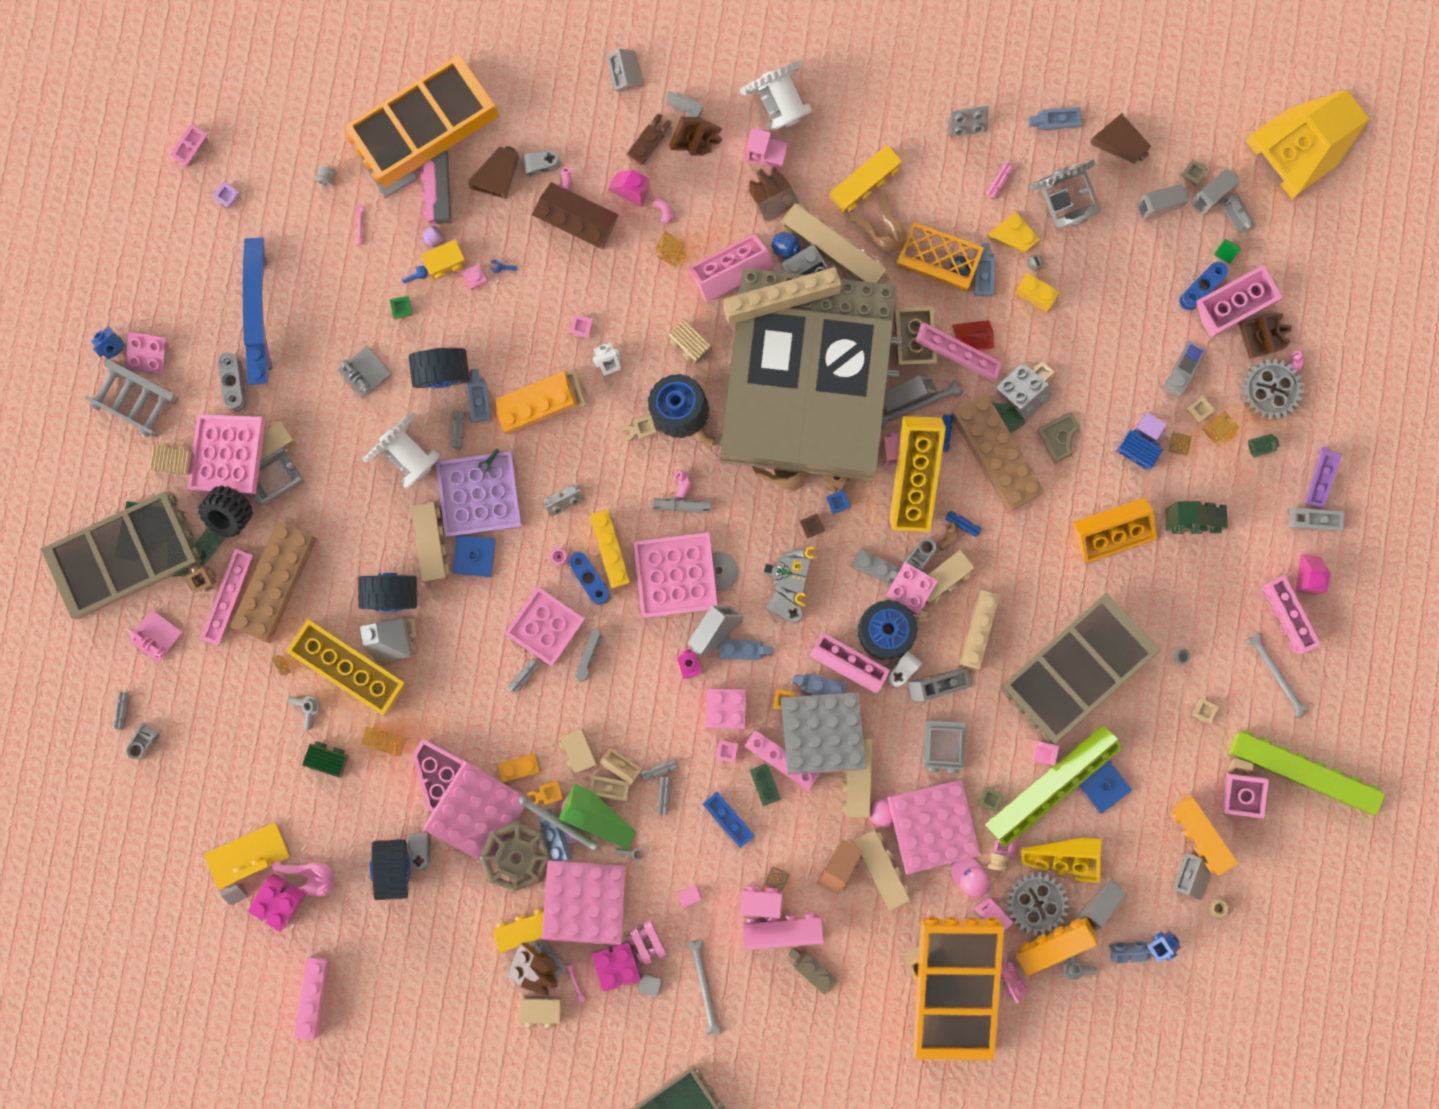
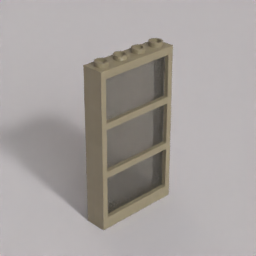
M164 491L41 548L71 619L82 618L202 562L200 559L201 552L192 541L194 539L193 534L185 525L186 518L182 511H179L177 507L178 500L174 494Z
M1106 592L1002 685L1005 689L1003 693L1009 700L1013 698L1018 703L1015 707L1023 715L1027 713L1031 717L1029 722L1035 729L1041 728L1044 732L1042 736L1049 744L1053 742L1056 745L1157 655L1160 649Z

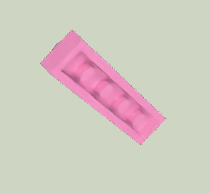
M926 323L920 325L915 342L992 381L997 380L1002 362Z
M237 549L234 550L200 639L218 646L221 645L254 555Z

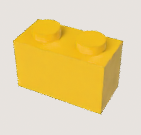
M456 239L421 254L432 279H441L446 276V273L450 271L457 272L466 265Z
M1026 273L1014 294L1047 313L1058 296L1059 291Z

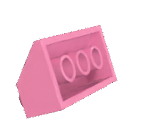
M753 234L688 267L701 294L709 302L740 286L743 268L770 271L774 268V265L766 247Z
M1263 265L1196 302L1201 322L1210 338L1276 304L1282 299V296Z
M816 913L804 914L805 918H797V915H787L782 920H777V918L766 917V921H758V918L746 919V923H742L744 948L748 950L824 943L821 917H816Z

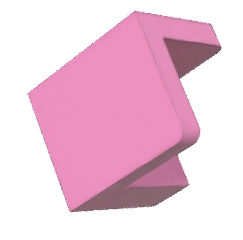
M1036 742L1032 761L1055 765L1059 746Z

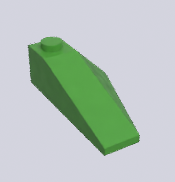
M575 783L573 784L559 820L629 850L636 831L593 791Z

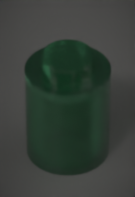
M1273 434L1248 440V448L1253 458L1277 452V447H1279V440Z

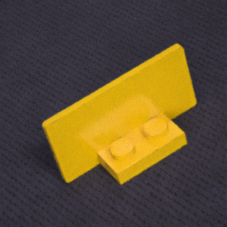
M273 822L205 853L204 857L217 888L222 889L271 867L274 861L282 862L290 858V854L277 824Z

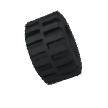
M223 485L211 489L198 508V513L201 516L200 519L211 531L225 537L239 535L253 515V508L249 504V500L242 493L240 494L238 490L231 489L229 486L224 487Z

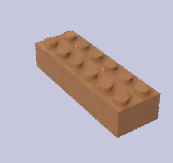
M987 393L952 412L951 415L955 424L1008 513L1045 492Z
M277 521L231 623V628L264 642L271 643L317 540L316 537Z

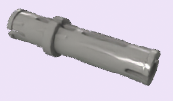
M671 497V499L653 498V510L710 513L711 501L675 499V497Z

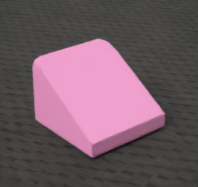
M1016 838L1006 848L996 840L993 853L1016 858L1020 839Z
M696 886L679 892V898L684 908L701 901V896Z

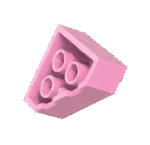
M421 739L413 754V760L417 768L427 809L433 812L465 760L426 739Z

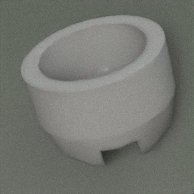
M1033 255L1028 260L1029 268L1034 271L1040 270L1044 264V260L1040 255ZM1034 258H1037L1039 266H1037Z
M1184 648L1176 649L1173 654L1174 660L1180 664H1186L1191 657L1190 652Z

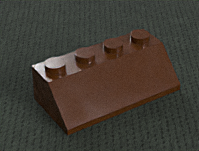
M551 182L539 198L532 216L603 249L619 214Z

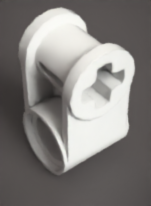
M907 651L889 673V684L893 687L903 685L922 665V662ZM899 673L901 681L895 682L893 674L897 675Z

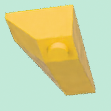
M1078 838L1021 848L1022 865L1042 871L1047 869L1056 871L1059 876L1064 874L1073 876L1074 880L1079 882H1101L1102 839Z

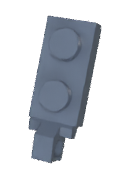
M1080 107L1043 110L1038 112V116H1030L1028 124L1029 127L1039 126V130L1082 127Z
M982 243L981 247H984V250L975 270L974 296L993 297L995 258L994 254H990V243Z
M471 369V380L466 385L471 423L490 421L486 382L484 379H480L479 369Z
M724 639L720 643L719 659L758 660L762 659V655L773 654V647H765L763 642L753 640Z
M805 673V677L795 675L793 683L802 685L801 690L813 695L845 694L847 688L846 683L811 673Z
M551 808L545 810L552 814ZM538 815L552 860L565 861L572 858L564 832Z

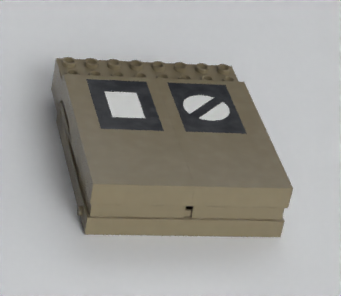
M743 268L740 294L806 275ZM840 279V294L736 323L723 435L719 443V447H721L720 463L868 481L874 480L877 471L887 376H899V371L888 370L890 344L902 345L903 341L902 338L891 337L896 285Z

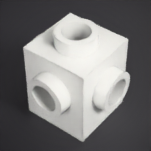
M608 343L593 349L596 355L593 357L596 368H601L604 376L621 369L618 361L621 359L618 348L614 349L612 344Z

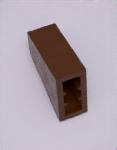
M1122 113L1098 132L1090 142L1093 146L1133 164L1138 160L1142 162L1149 156L1148 151L1152 147Z
M505 146V148L499 147L470 178L468 182L470 189L506 199L519 160L516 149Z

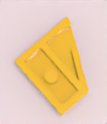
M1014 212L988 234V238L1003 242L1004 245L1014 247L1023 253H1026L1040 241L1038 236L1017 212Z

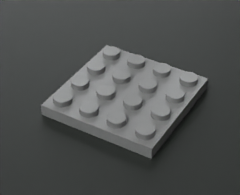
M858 693L781 698L787 775L866 769Z

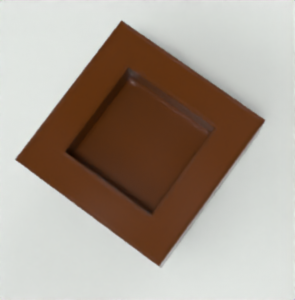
M818 513L800 520L807 539L825 532Z

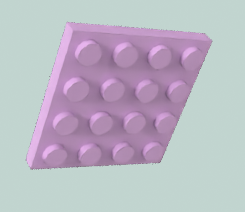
M511 451L498 453L491 463V470L489 472H484L488 467L486 463L481 468H478V465L481 461H486L491 454L435 462L446 538L522 527Z

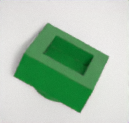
M409 296L390 299L394 319L413 316Z

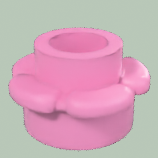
M555 548L552 550V554H550V561L555 566H562V564L568 562V552L565 549Z

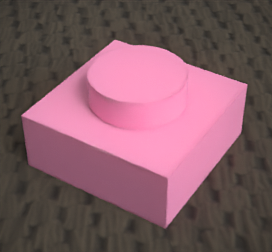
M479 264L462 272L471 290L488 282Z
M574 315L570 334L588 339L593 319Z
M719 740L716 760L735 763L738 744Z

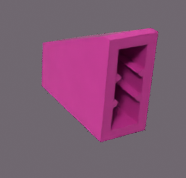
M634 170L618 172L608 190L642 207L650 192L649 178Z
M1301 554L1295 592L1317 595L1328 591L1331 572L1321 557Z

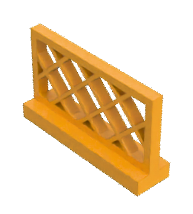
M913 222L907 236V241L899 255L897 267L968 292L984 247ZM914 229L922 230L925 237L915 241L912 235ZM935 235L939 236L943 243L933 247L929 238ZM927 240L931 249L921 253L917 244ZM956 242L961 250L951 254L947 244ZM915 245L918 255L913 257L905 255L907 248ZM945 246L948 256L938 259L935 250ZM971 248L978 250L977 257L969 260L965 251ZM933 252L936 261L930 264L926 263L923 255ZM963 253L966 262L956 266L953 256ZM950 258L954 267L949 270L943 269L940 262ZM968 264L971 270L969 278L962 276L958 268Z

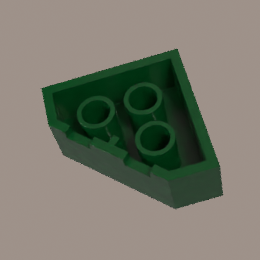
M1177 501L1165 508L1166 531H1172V534H1184V532L1191 531V534H1202L1206 531H1210V534H1220L1222 530L1228 528L1227 505L1216 507L1215 503H1205V505H1202L1201 501Z

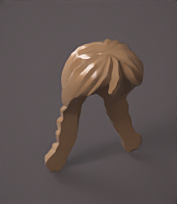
M882 193L879 194V205L883 221L885 222L884 230L876 229L872 223L854 212L849 214V219L863 227L872 236L874 243L881 250L894 252L905 244L907 233L903 224L894 220L887 206L888 196Z
M752 466L751 469L753 475H758V477L773 482L789 491L800 489L808 478V473L772 469L774 473L772 475L763 468Z

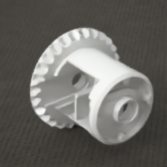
M801 60L780 69H774L739 90L742 95L759 92L772 122L767 124L771 132L782 127L788 128L800 122V118L812 112L809 103L803 105L791 79V76L795 74L794 71L802 67Z
M412 411L393 429H388L379 438L380 442L362 459L366 463L375 456L378 458L384 453L406 475L401 480L404 488H409L416 480L420 481L439 459V453L435 449L427 455L405 433L411 426L409 423L415 418V414Z

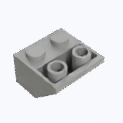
M814 244L782 262L780 265V269L784 273L809 275L829 269Z

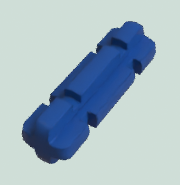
M946 414L942 417L945 425L942 452L950 450L949 442L951 441L953 416Z
M949 511L945 518L948 522L955 523L962 530L969 531L975 537L981 532V527L976 524L973 525L972 522L960 515L957 516L953 511Z

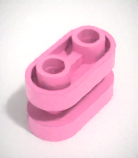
M651 920L643 923L644 930L639 932L638 928L635 927L629 930L630 934L627 935L631 945H636L638 950L636 956L640 964L644 963L646 966L653 963L652 956L656 954L660 959L667 956L666 950ZM648 936L653 944V947L647 949L643 940Z

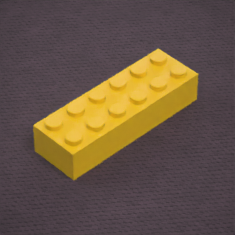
M903 416L889 518L892 530L931 531L945 435V425L942 418Z
M311 620L306 621L286 651L383 716H387L408 684Z

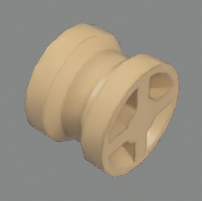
M991 853V863L988 864V868L1007 872L1006 864L1010 857Z

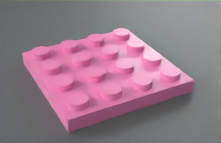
M198 415L187 490L210 492L214 487L223 485L224 487L229 486L231 489L238 490L240 494H256L266 418Z
M709 532L633 542L642 618L707 611L711 605L718 606Z
M464 761L423 829L479 860V854L482 853L490 835L489 832L517 821L525 806L519 804V798L523 796L528 800L529 798ZM505 834L499 838L502 841H504L508 834ZM496 841L489 855H495L499 847Z
M962 780L887 797L906 874L981 856Z
M548 860L542 940L621 945L625 866Z

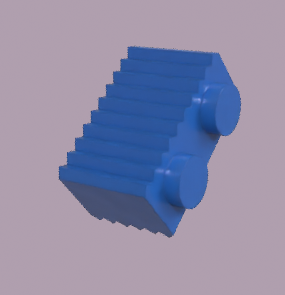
M1135 429L1134 431L1129 430L1116 452L1147 471L1151 470L1163 449L1160 448V444L1155 440L1151 439L1148 441L1145 439L1142 432Z

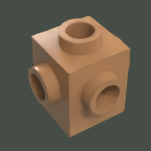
M822 475V479H825L823 485L832 492L841 491L843 487L847 488L850 478L840 477L839 480H835L833 476Z
M201 565L190 569L191 574L186 576L187 584L194 593L201 591L203 594L213 589L211 585L217 583L215 581L217 578L212 568L209 569L208 566L203 568ZM201 575H203L205 582L201 581Z

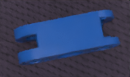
M1220 261L1211 264L1181 295L1179 299L1180 306L1188 311L1196 308V301L1210 294L1227 276L1228 268L1226 264ZM1200 282L1207 285V290H1203L1200 287Z
M573 553L569 558L571 569L590 599L597 605L605 604L609 599V591L584 553ZM582 560V564L576 565V561ZM593 574L594 581L592 583H585V575ZM598 592L603 593L602 597L600 598L596 597V594Z

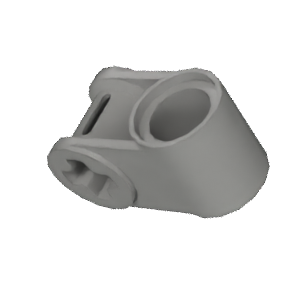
M553 150L528 153L522 156L527 176L554 171L560 166V159ZM552 157V163L549 164V158Z
M930 538L923 539L904 562L921 571L936 550L935 542ZM925 542L932 545V550L929 553L922 550V544Z
M774 592L765 607L773 614L791 623L799 622L803 616L799 606L777 592ZM798 610V618L794 617L791 619L789 611Z
M142 722L127 746L126 753L128 757L134 760L145 759L161 732L146 726L145 722ZM137 746L141 748L139 756L134 755V749Z
M429 832L409 833L408 835L410 865L415 870H424L430 865L431 843ZM419 858L424 859V863H421V865L416 863V860Z

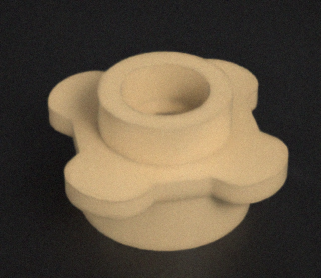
M921 610L920 614L913 612L916 621L922 623L925 620L929 621L928 611Z

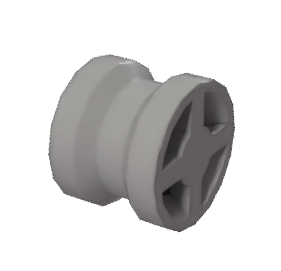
M319 165V173L315 177V182L332 187L334 184L333 177L336 176L337 171L330 167Z

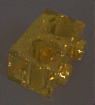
M664 231L656 246L657 257L677 267L679 263H683L687 255L685 253L687 250L685 248V241Z
M1224 410L1206 424L1202 430L1217 446L1220 443L1225 445L1227 442H1230L1238 435L1236 431L1240 427Z
M367 725L361 744L401 757L407 738Z

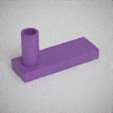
M1323 446L1318 451L1319 458L1305 503L1325 508L1342 454L1331 451L1328 447Z

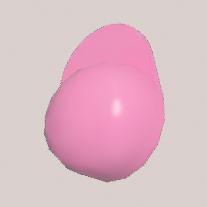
M899 794L879 798L871 804L870 819L876 826L889 827L894 825L887 797Z
M969 858L952 864V878L967 895L980 897L988 891L990 878L975 859Z

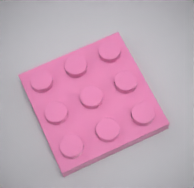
M537 586L505 632V635L553 667L585 619Z

